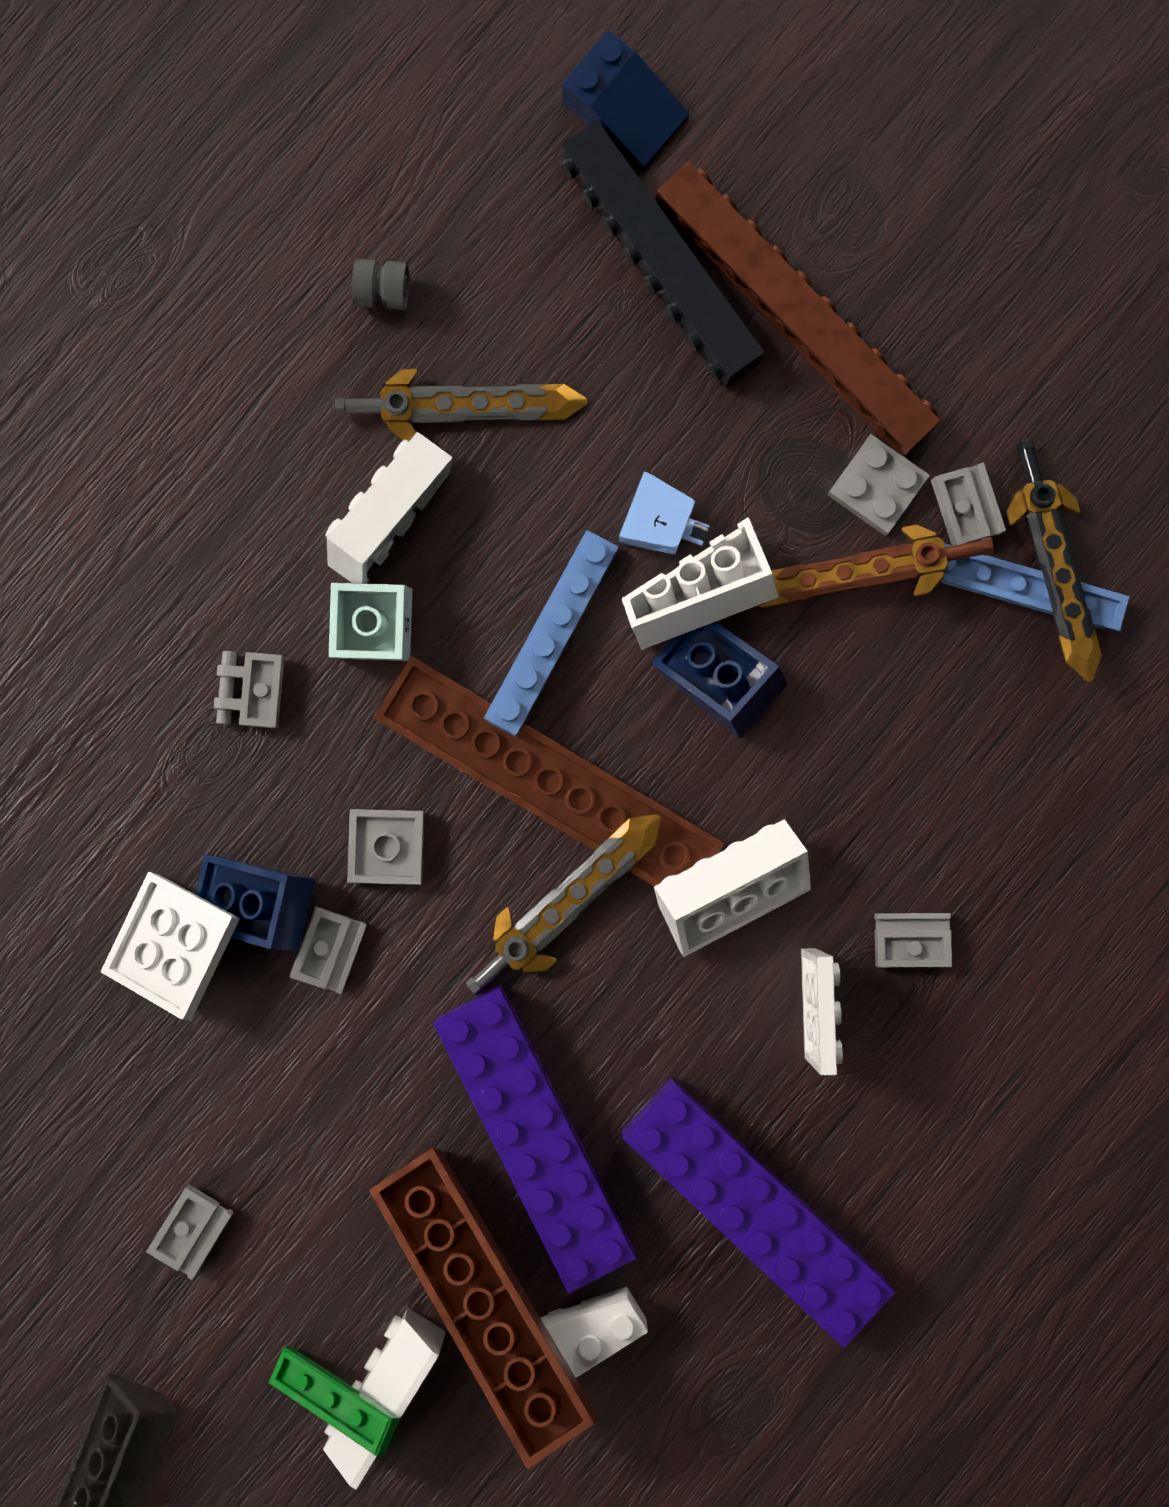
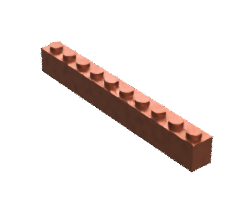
M687 162L657 190L656 203L666 217L890 448L905 457L937 426L940 420L937 417L935 408L928 401L920 400L911 391L912 386L903 375L895 374L886 365L887 361L876 348L870 349L861 339L860 331L852 323H845L836 314L837 310L834 304L827 297H820L811 288V282L803 272L799 270L795 272L786 262V256L776 245L770 246L761 237L762 233L759 227L752 220H745L737 212V207L733 200L726 194L721 195L712 186V181L705 171L701 168L695 169Z

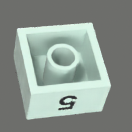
M331 583L329 657L352 660L408 661L411 651L412 588L405 585Z

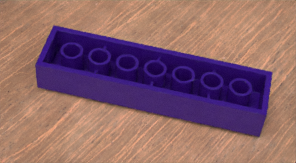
M501 984L438 1016L433 1021V1024L568 1294L635 1260L634 1246L503 985Z
M673 1077L660 1088L623 1128V1139L843 1348L849 1344L895 1293L886 1278Z

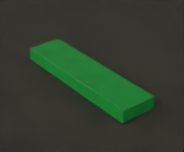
M284 1347L268 1383L376 1457L384 1456L400 1418L294 1348Z

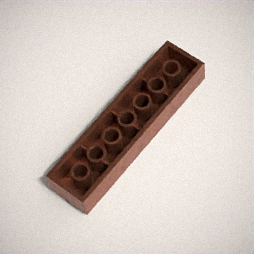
M431 1148L371 1188L369 1192L527 1470L594 1425L599 1419L597 1413L442 1150Z

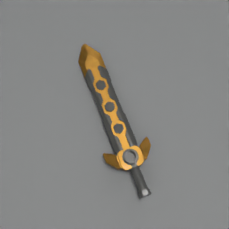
M402 369L386 381V387L380 392L381 398H335L336 415L381 413L382 420L387 424L391 432L402 440L410 441L416 434L410 422L453 423L480 420H566L586 406L588 400L565 384H520L516 386L491 387L418 386L409 388L417 374V369Z
M658 814L629 818L594 851L593 855L556 889L550 891L513 928L510 908L506 907L496 917L493 939L494 941L497 940L496 951L499 955L475 977H471L466 982L467 987L472 993L479 996L485 990L484 988L508 965L512 969L519 970L521 968L523 972L548 970L557 959L542 953L536 954L537 951H541L578 917V914L655 846L661 817Z

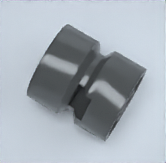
M356 258L352 275L354 306L376 308L379 303H382L385 309L406 310L410 283L408 262L386 261L384 266H380L378 260Z

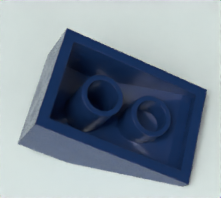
M609 30L603 34L562 83V104L588 125L597 120L617 149L643 170H645L689 117V112L636 51Z
M716 621L674 637L651 662L658 671L708 715L740 739L788 685L777 664Z
M204 853L195 894L240 918L231 938L272 950L299 951L315 879Z

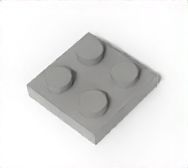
M870 434L827 495L886 536L930 475Z
M350 809L347 883L421 885L423 876L425 811Z

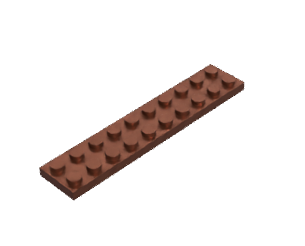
M412 656L374 716L375 720L594 851L629 818L658 814L661 817L655 846L628 870L654 887L659 885L666 877L678 875L693 867L699 860L711 858L720 853L725 844L528 725L523 724L517 737H514L484 721V716L491 703Z

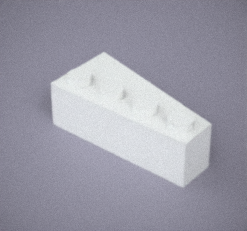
M418 432L410 441L405 439L400 443L393 455L395 459L388 467L383 465L377 470L371 480L372 486L365 494L359 492L351 501L348 514L342 520L337 518L326 532L328 566L352 584H368L370 581L367 578L368 570L374 562L380 566L388 557V551L394 542L392 538L395 534L403 537L415 518L416 513L413 510L416 507L419 510H423L451 472L453 457Z
M749 518L738 523V529L726 537L721 534L710 541V547L695 557H692L690 554L679 561V566L667 575L659 574L622 598L628 619L641 650L778 598L772 572Z
M627 1287L581 1301V1304L562 1310L560 1308L548 1312V1315L540 1317L575 1378L648 1332L646 1317Z

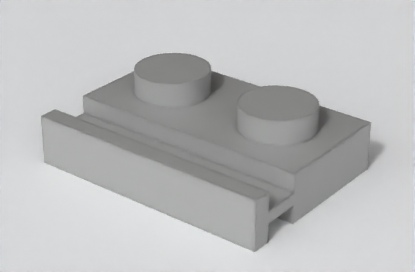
M984 462L973 467H966L935 476L931 480L953 546L979 541L983 538L1000 535L1006 531Z
M315 906L292 967L290 978L341 994L367 926L366 923Z
M874 913V919H876V967H952L949 920L951 919V913Z
M188 1184L146 1253L174 1270L182 1271L188 1275L189 1279L193 1280L234 1211L225 1209L219 1205V1202Z

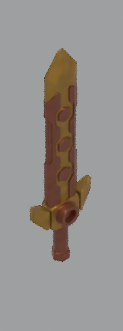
M917 524L902 527V532L913 544L908 543L814 564H801L772 570L778 598L757 606L762 608L858 588H871L913 580L918 577L920 578L914 591V596L927 595L944 579L949 561L994 554L992 538L988 537L979 541L945 547L944 541L936 537V533Z

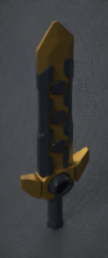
M1032 439L1023 440L1017 443L1016 447L1021 457L1028 484L1014 495L1006 511L1009 524L1013 525L1023 515L1026 516L1038 564L1042 569L1054 613L1053 619L1065 662L1083 679L1091 682L1094 679L1102 654L1092 616L1084 597L1074 561L1075 555L1062 512L1063 510L1078 514L1080 512L1078 501L1061 484L1056 486L1054 481L1042 480L1034 451V443Z

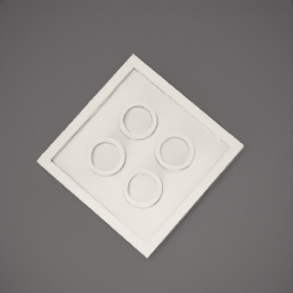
M148 872L103 965L101 973L178 1018L191 1021L240 918L159 874Z
M816 948L801 949L805 1059L820 1075H837L836 1064H842L843 1060L842 1043L835 1038V1025L841 1024L840 1002H834V986L840 985L839 964L833 963V956Z

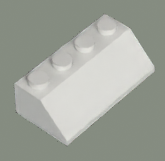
M785 819L774 825L763 827L757 834L743 841L730 844L724 851L711 858L699 860L693 867L678 875L666 877L659 885L654 887L658 906L683 957L811 890L808 851Z
M410 1308L407 1309L402 1318L396 1315L384 1334L385 1337L389 1338L382 1351L377 1347L374 1349L364 1366L369 1371L362 1383L356 1379L352 1387L401 1418L437 1360L446 1331ZM328 1424L324 1433L329 1437L323 1450L349 1486L357 1489L376 1456Z

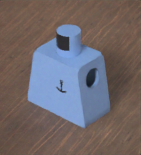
M644 472L620 532L618 543L676 554L681 538L702 546L710 525L690 518L695 504L692 498L655 476Z

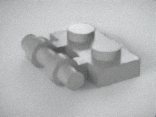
M223 651L222 663L217 666V676L220 677L219 695L214 698V709H217L216 723L231 725L232 711H240L239 725L278 729L285 657L276 654L246 652L244 666H236L237 652ZM235 678L243 679L241 699H233Z

